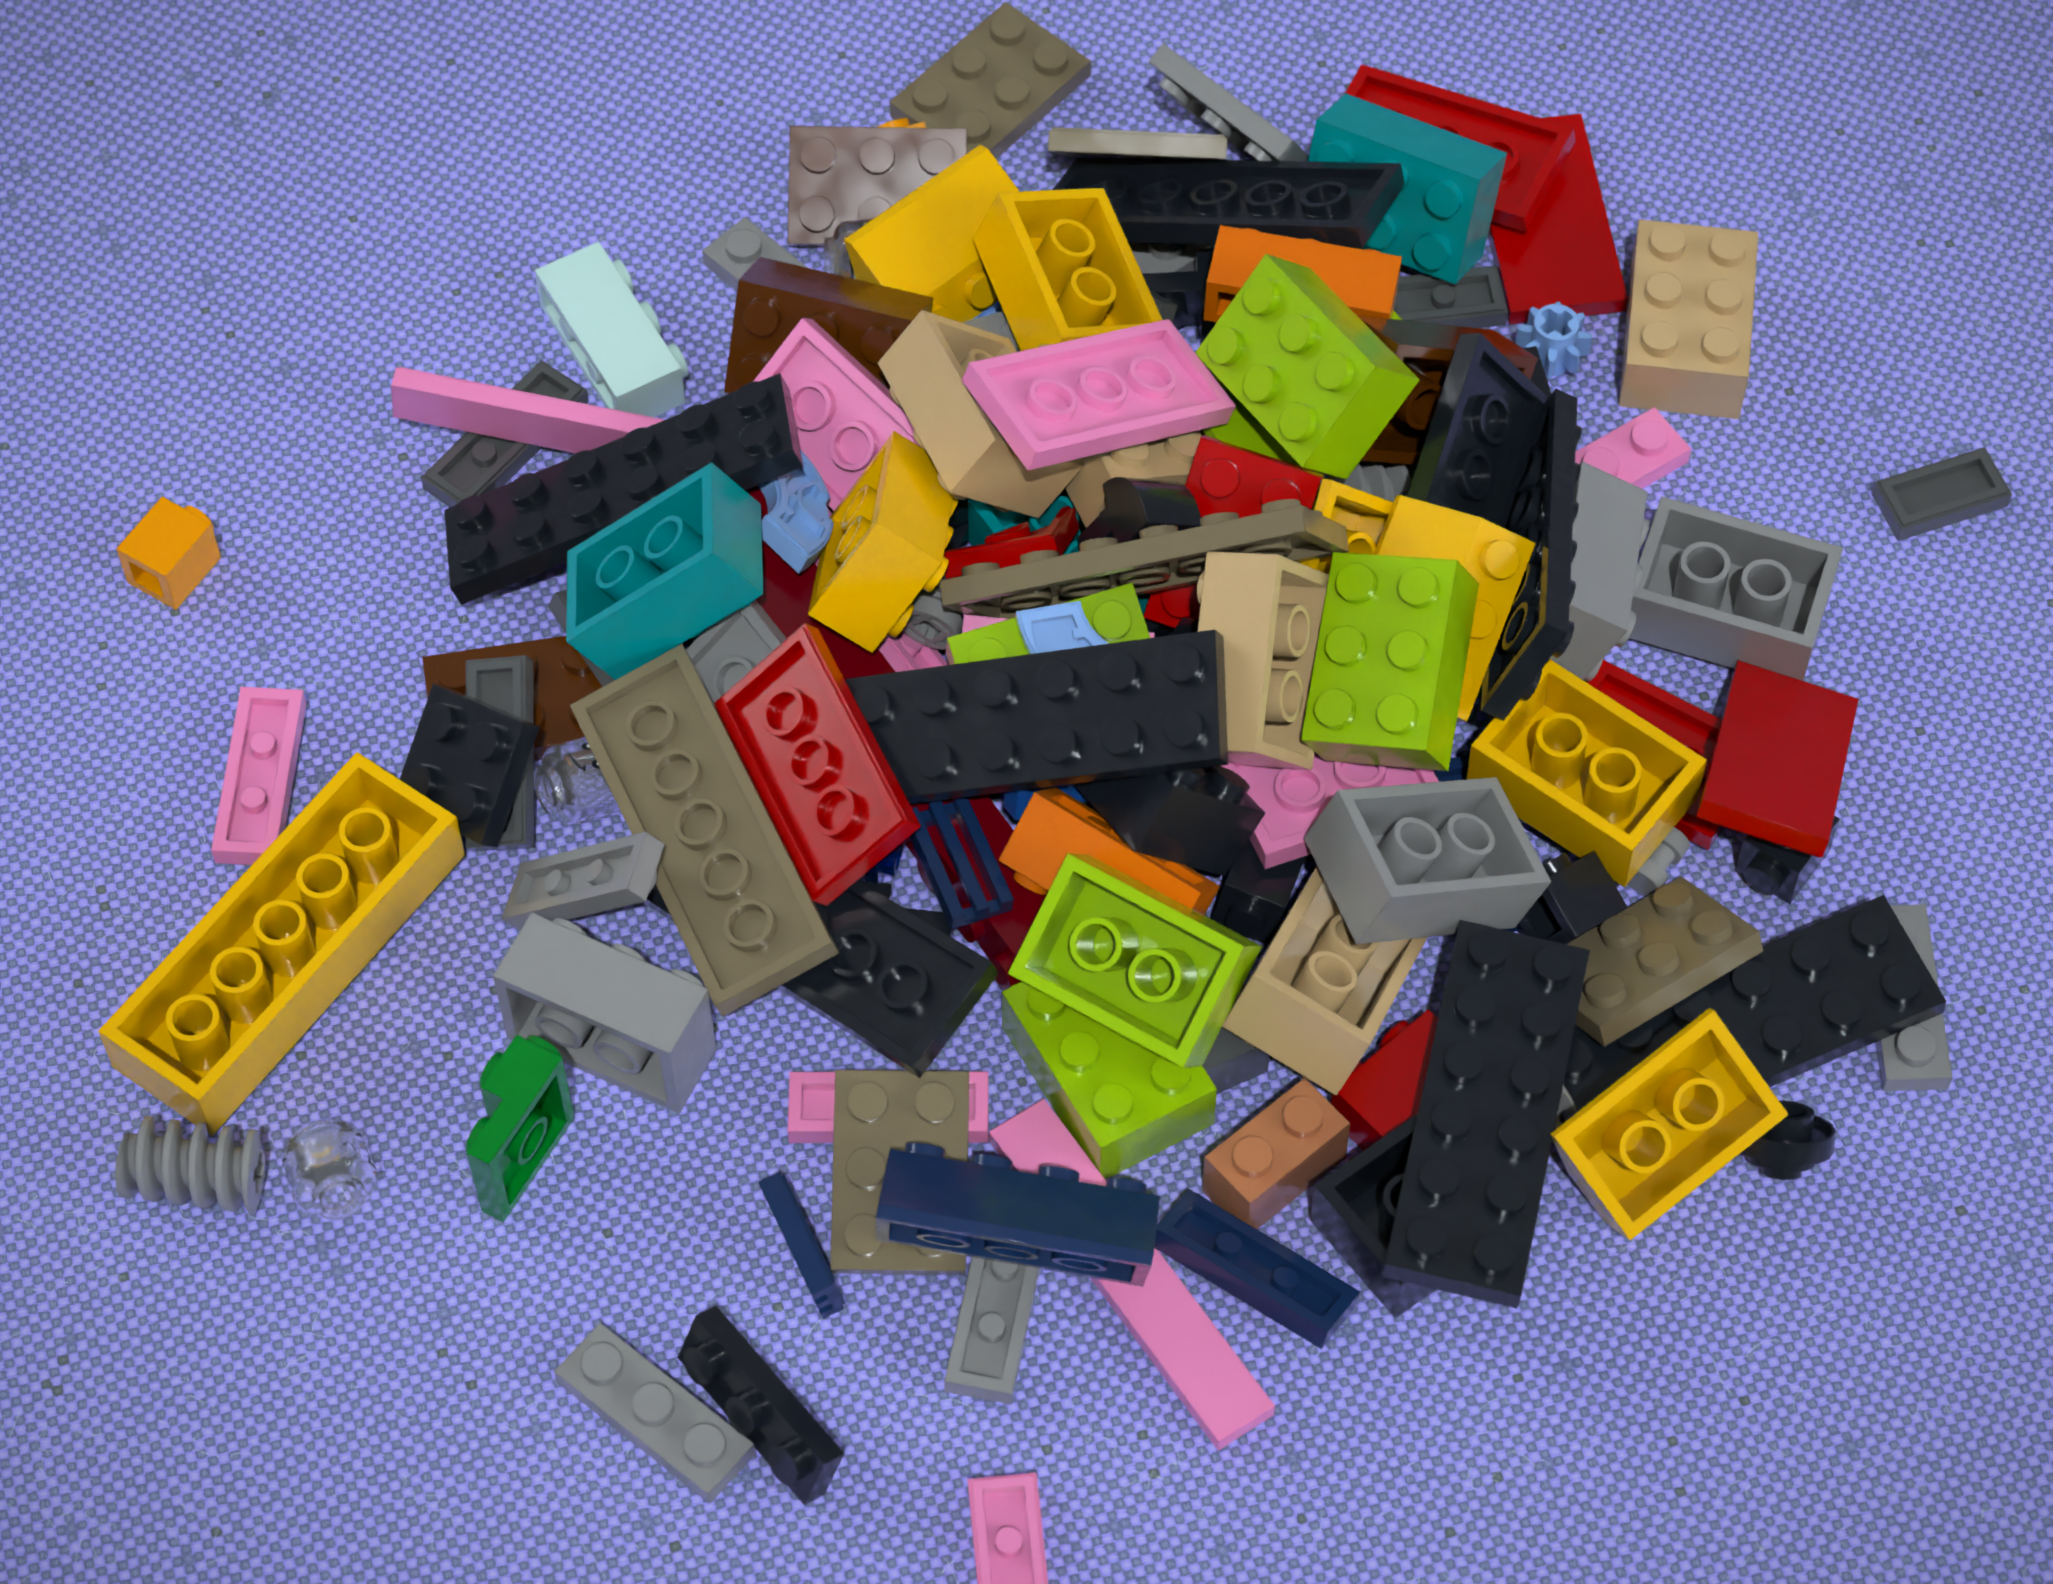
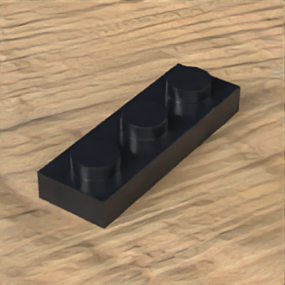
M717 1306L696 1315L677 1357L685 1366L690 1378L706 1390L727 1415L733 1428L754 1443L755 1449L770 1465L775 1477L783 1484H786L804 1506L825 1495L845 1453Z

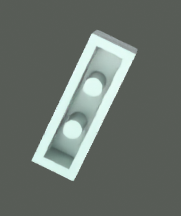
M598 241L535 270L541 308L605 408L656 417L686 403L683 378L689 375L686 361L675 343L666 345L660 336L661 327L651 305L647 301L639 303L632 293L634 288L631 277L620 259L611 261Z

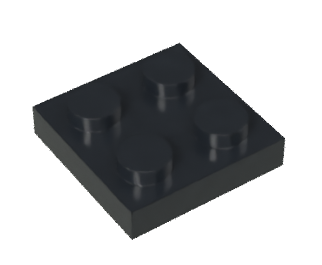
M433 684L400 780L455 815L461 836L481 845L497 848L540 726L452 688Z

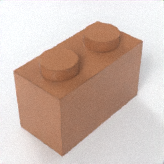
M1303 1078L1205 1156L1202 1192L1215 1205L1258 1229L1346 1159L1350 1122L1306 1078Z

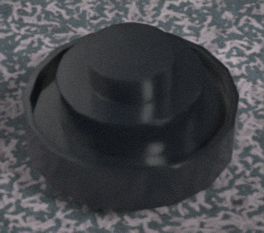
M1779 1100L1789 1115L1742 1151V1153L1748 1156L1751 1162L1760 1166L1761 1172L1765 1176L1779 1180H1794L1801 1177L1802 1171L1810 1170L1816 1164L1831 1158L1834 1153L1836 1130L1832 1123L1814 1115V1110L1811 1107L1798 1102Z

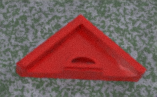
M1070 506L1062 507L1050 525L1032 532L1030 531L1029 523L1023 522L986 536V539H984L985 544L944 551L943 557L949 560L944 573L945 578L962 576L961 569L971 564L991 562L998 563L1000 568L1021 564V555L1033 551L1054 550L1058 551L1059 556H1061L1079 530L1075 508H1070Z

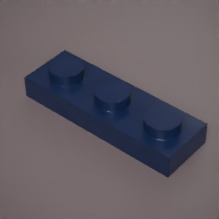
M1190 1189L1186 1191L1157 1224L1155 1249L1320 1349L1326 1345L1355 1309L1360 1291Z

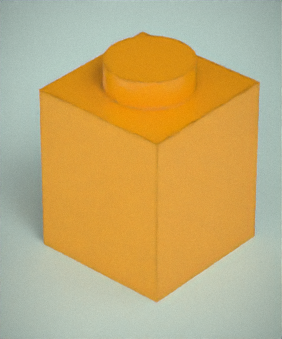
M163 496L116 548L127 583L175 610L221 559L214 534V525L211 520L199 509L190 505L182 508Z

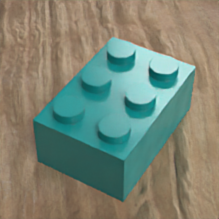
M1345 93L1316 119L1308 162L1401 163L1405 185L1362 249H1373L1385 254L1402 256L1401 264L1456 285L1483 257L1507 153Z
M711 462L567 551L566 642L616 680L673 649L689 638L699 636L706 628L736 610L749 606L756 598L763 595L761 504Z

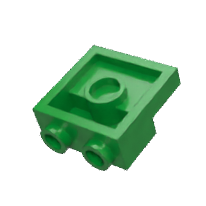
M517 1034L504 1053H495L487 1062L480 1078V1088L487 1117H482L475 1124L466 1143V1155L480 1209L482 1212L503 1223L575 1118L563 1058L552 1044L534 1035H529L525 1039Z

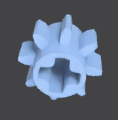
M1556 302L1555 304L1546 305L1541 309L1529 308L1527 324L1518 325L1515 344L1522 348L1536 346L1546 378L1551 379L1552 376L1562 375L1567 371L1573 374L1578 372L1580 357L1587 356L1590 353L1593 334L1582 331L1585 319L1583 313L1576 314L1571 308L1561 305V302Z

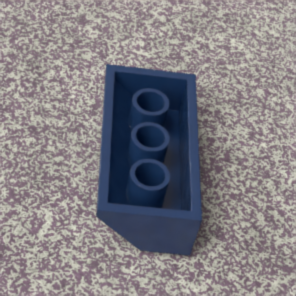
M906 1143L904 1151L890 1149L876 1213L875 1240L1135 1286H1144L1152 1266L1160 1196L1146 1193V1184L1125 1178H1107L1106 1186L1079 1182L1080 1173L1056 1166H1041L1039 1174L1012 1170L1013 1162L1011 1160L986 1154L973 1155L971 1163L945 1158V1149L924 1143Z

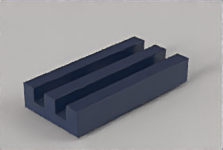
M968 797L952 799V802L944 805L942 800L929 803L928 810L919 812L917 807L912 808L921 827L911 834L910 838L951 930L1012 911L1014 898ZM951 820H957L993 900H986ZM936 826L971 907L962 909L927 827Z
M780 1172L758 1182L822 1318L824 1319L843 1310L845 1301L785 1175L781 1176Z

